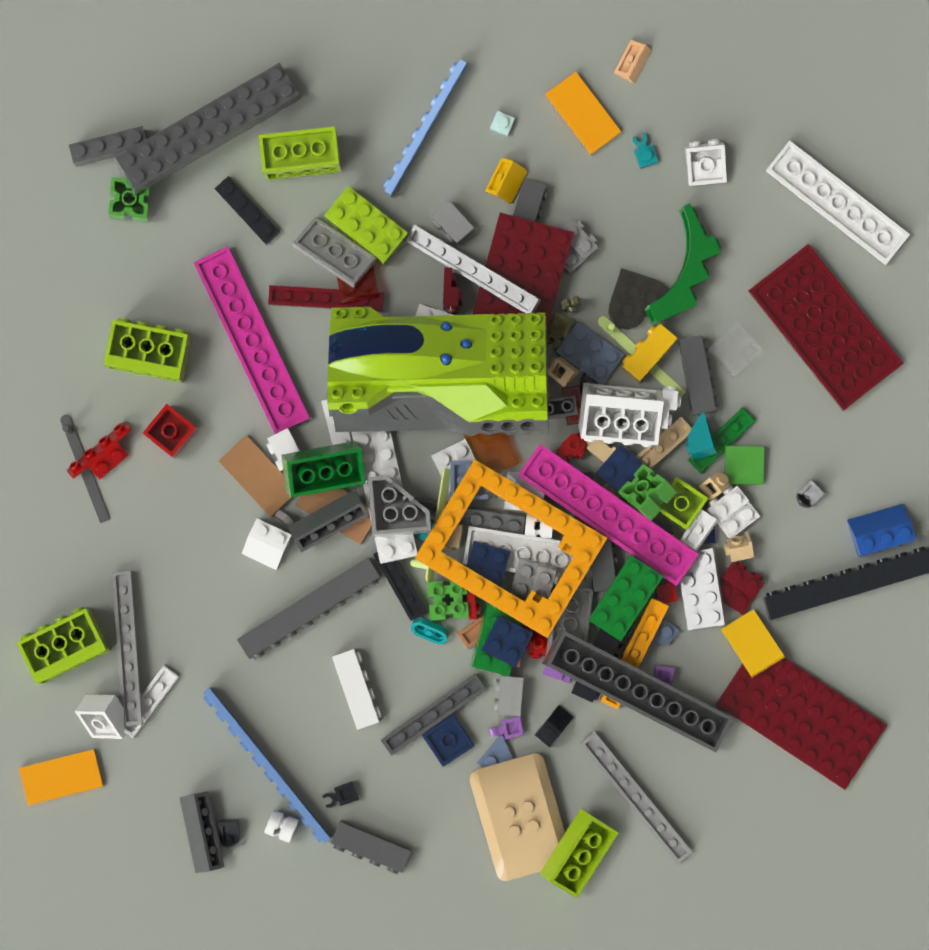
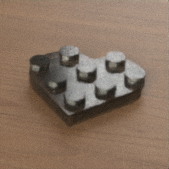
M621 268L609 304L608 314L610 320L620 329L630 330L636 328L643 322L645 317H648L645 308L662 298L669 291V288L656 279Z

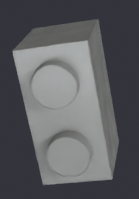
M449 200L431 215L433 218L431 222L438 230L442 229L446 233L444 237L450 244L453 242L456 245L460 244L474 231V227Z
M500 676V680L496 679L495 691H499V699L494 701V710H498L497 715L521 716L523 677Z

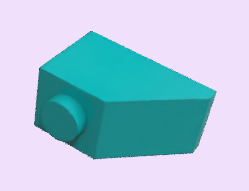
M702 413L687 436V452L689 455L692 454L695 460L717 454L708 419L705 413Z

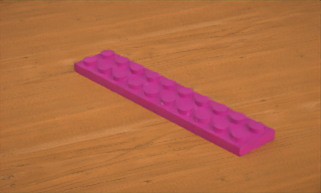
M229 247L194 262L274 433L277 434L309 420L310 417Z
M539 444L518 474L523 480L639 561L661 574L675 586L679 584L699 555L541 444Z

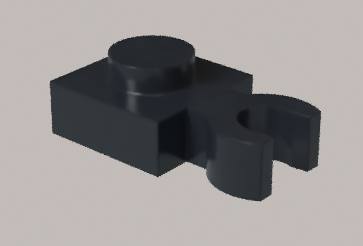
M352 781L335 787V794L325 793L322 796L323 798L330 797L332 799V802L327 804L326 808L333 807L337 801H339L340 806L359 800Z

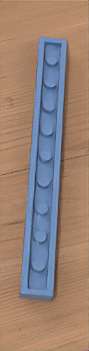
M208 688L204 691L206 703L210 707L213 705L217 709L216 715L222 722L225 720L229 724L228 730L231 734L241 739L240 745L246 752L250 750L254 755L252 760L258 767L262 765L266 770L264 774L270 782L274 780L278 785L276 789L282 797L287 796L290 800L289 806L294 812L299 811L302 815L301 821L306 827L311 826L314 830L312 834L318 842L323 841L325 844L331 839L328 832L213 689Z

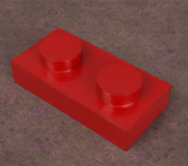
M467 591L469 620H476L477 615H480V605L475 603L476 595Z

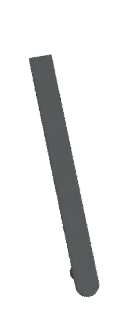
M63 415L60 419L62 430L66 434L75 460L78 461L84 456V451L71 418L68 415ZM87 467L81 472L98 519L102 523L110 520L92 471Z

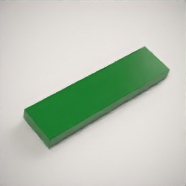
M742 407L713 435L717 454L698 460L691 456L687 461L701 474L725 451V445H731L756 420Z

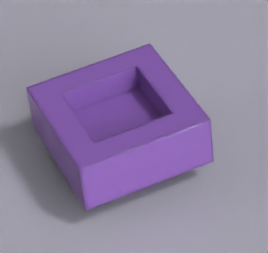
M655 664L653 677L672 686L675 667Z

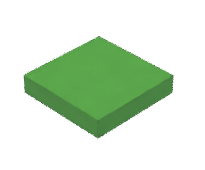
M725 445L724 474L728 477L730 484L763 485L764 446Z

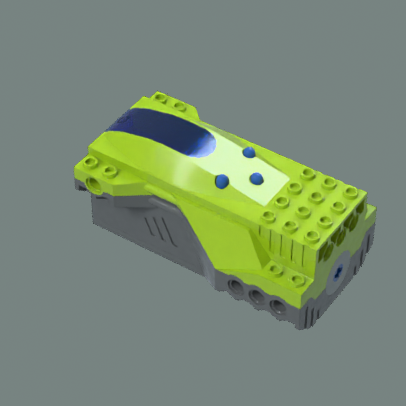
M371 307L331 308L327 404L329 416L333 417L335 432L450 429L470 436L479 433L488 435L504 433L511 435L516 432L531 434L540 431L548 434V347L545 313L384 317Z

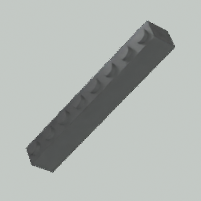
M367 557L244 634L237 641L247 657L256 660L264 655L263 651L270 647L272 650L281 644L280 640L283 638L290 639L297 634L296 630L303 627V629H306L314 624L312 620L318 616L322 619L330 614L329 609L334 606L338 609L346 604L345 599L350 596L354 599L362 594L361 589L366 586L369 589L379 583L377 579L381 577Z

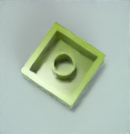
M676 476L670 485L677 493L667 504L663 502L660 505L661 511L659 514L686 531L708 500V497Z

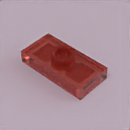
M580 385L562 387L563 397L575 396L578 415L566 417L567 426L579 424L582 401Z

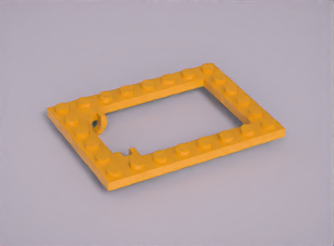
M474 459L415 559L548 638L605 544L607 537ZM481 486L564 535L558 548L573 556L548 599L539 596L531 590L524 602L442 553Z

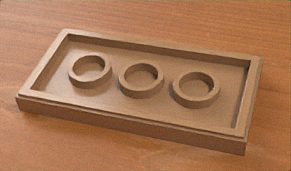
M247 435L219 460L221 465L270 517L291 499L285 491L284 475Z
M336 489L300 496L295 506L311 514L348 494V492L343 489ZM363 502V504H364V506H365V508H366V510H367V512H368V514H369L367 503ZM370 515L343 529L340 533L361 545L372 527Z

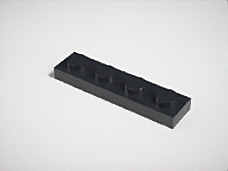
M229 176L214 188L265 245L280 233Z
M378 552L374 553L376 561L410 621L427 613L425 606L399 560L380 564Z

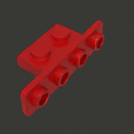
M126 421L116 425L108 436L102 437L96 446L84 453L83 457L70 464L67 472L73 479L88 467L100 480L129 456L118 443L119 440L132 430Z

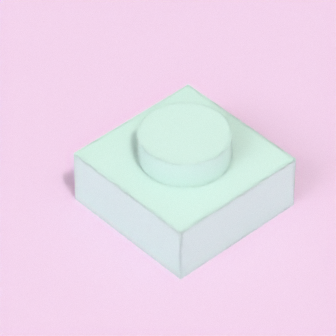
M497 111L490 130L508 137L515 118Z

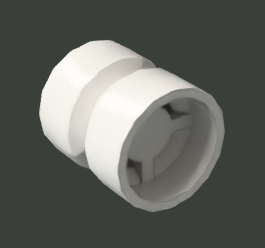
M527 514L525 536L536 537L539 534L541 538L552 539L553 529L542 522L540 523V528L535 527L536 522L541 521Z
M273 810L264 833L273 837L278 835L280 840L290 843L299 820L291 816L285 818L283 813Z

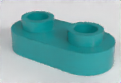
M418 617L414 619L411 625V631L416 636L438 645L446 643L449 637V632L445 627L425 618Z

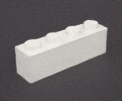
M355 649L333 656L332 659L357 730L380 722L379 718L382 716L379 707H374L372 701L375 699L372 688L368 689L366 681H369L366 670L362 671L360 663L363 662L360 652H355Z

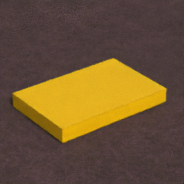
M754 609L721 629L751 677L785 658Z

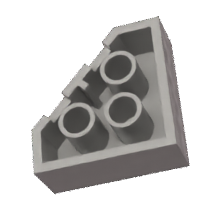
M389 476L368 477L373 537L431 532L430 512L426 507L422 506Z

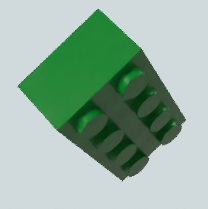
M356 441L281 455L285 491L291 498L365 484L362 448Z
M630 555L590 615L588 621L618 641H622L663 576Z
M486 602L470 666L510 677L511 665L481 651L497 616L520 627L523 626V623Z

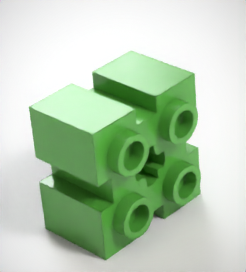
M111 177L110 194L115 197V200H110L109 219L124 220L125 216H132V221L147 222L148 203H144V199L149 200L150 187L135 195L125 178ZM128 196H132V200L134 201H132L131 203H127V201H124V199H128Z
M643 464L634 473L635 479L631 483L627 481L618 493L630 506L637 511L639 510L642 515L652 521L661 511L660 505L663 502L667 504L677 492L664 478L655 474L653 470Z
M451 580L450 585L443 586V581L427 582L428 598H433L434 605H429L430 621L446 620V615L453 614L454 619L469 617L468 602H463L462 595H467L466 589ZM447 594L454 598V601L449 606L446 602H443V598Z

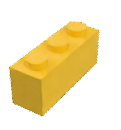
M659 324L657 327L655 325L652 326L647 332L648 338L645 341L641 339L635 346V353L633 355L628 354L622 361L624 364L622 369L639 384L677 341V337L662 324Z

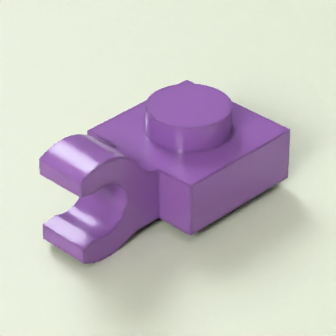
M520 716L501 720V727L489 729L490 737L504 734L505 740L524 735Z

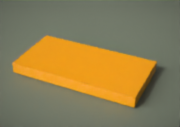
M574 72L545 94L590 155L621 133V130L577 72Z
M95 749L19 768L28 805L104 786Z

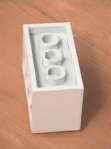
M584 383L578 424L581 439L588 442L603 440L604 443L608 444L622 442L624 445H633L636 443L644 447L658 445L664 405L660 390Z

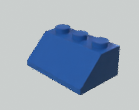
M903 504L847 520L858 557L916 540L912 523Z

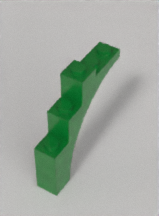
M690 203L679 210L686 235V254L680 274L676 282L662 298L645 308L652 326L686 312L697 305V297L690 288L702 284L709 279L708 268L702 262L721 253V245L714 238V235L706 238V230L702 224L700 225L697 219L698 213Z

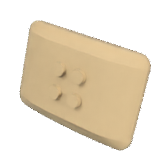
M531 753L474 770L470 774V784L498 878L503 881H509L540 872L565 834L543 757L538 753Z

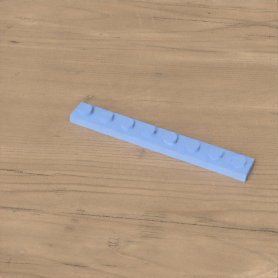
M460 59L458 63L454 62L449 71L452 74L448 80L444 79L440 87L442 90L440 95H435L430 104L433 106L430 112H425L421 120L423 122L421 128H416L412 135L413 142L405 147L402 153L404 155L402 161H397L395 164L393 177H388L383 186L386 188L384 190L386 195L392 197L466 69L467 63Z

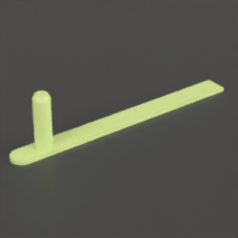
M605 316L598 319V324L630 355L635 353L636 345ZM657 364L650 371L665 387H677L678 396L682 397L686 393Z
M443 468L434 525L446 506L451 469ZM416 559L411 560L410 565L412 567L427 569L426 581L432 582L435 571Z

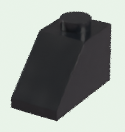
M558 705L534 735L550 748L573 719V716Z

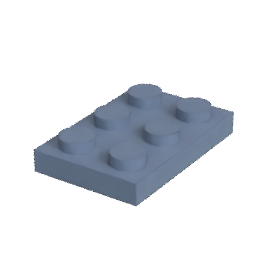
M580 322L576 323L556 351V354L602 385L624 356L622 352Z

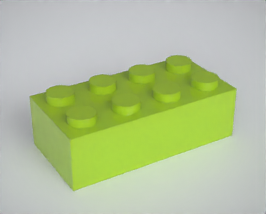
M349 186L346 187L324 215L326 220L360 247L374 255L384 266L408 237V233Z
M580 809L539 874L550 883L578 898L619 832L585 810Z

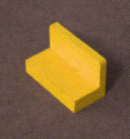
M501 157L485 192L512 204L527 174V170L516 162Z

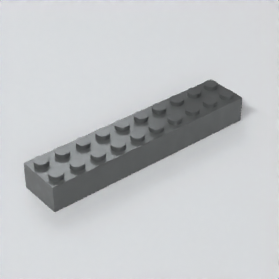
M278 63L115 157V164L133 193L137 195L299 100V93L281 64Z
M561 629L542 663L714 752H717L734 719Z

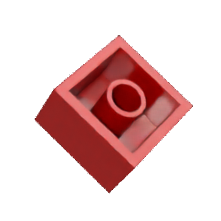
M166 403L142 434L175 459L197 432L198 428Z

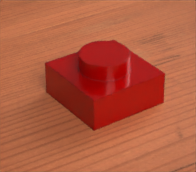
M667 583L658 585L655 588L659 601L665 604L678 601L674 584Z

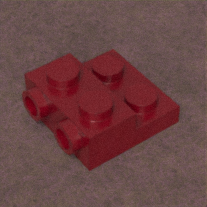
M444 267L443 310H447V313L458 314L459 306L463 304V292H459V287H456V273H452V268Z
M737 561L736 564L734 562L730 563L720 578L723 603L743 615L765 583L761 581L763 579L762 576L754 571L750 574L745 570L747 567Z

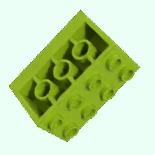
M335 126L258 135L262 173L266 180L342 172L338 135Z
M118 318V321L112 320L103 365L108 369L183 383L192 338L182 329H175L173 332L169 331L165 326L156 325L153 328L145 322L137 321V324H132L129 319ZM132 341L133 345L128 348L127 343ZM150 344L152 349L147 352L145 348ZM167 348L171 350V352L168 353V355L164 353V351L167 350Z
M85 607L77 608L72 611L73 615L69 617L68 615L61 616L54 620L55 624H45L37 628V633L29 632L19 637L21 641L16 642L36 685L54 679L111 650L92 609ZM78 630L82 631V638H77ZM61 639L65 640L64 647L59 644ZM43 648H47V655L42 654Z

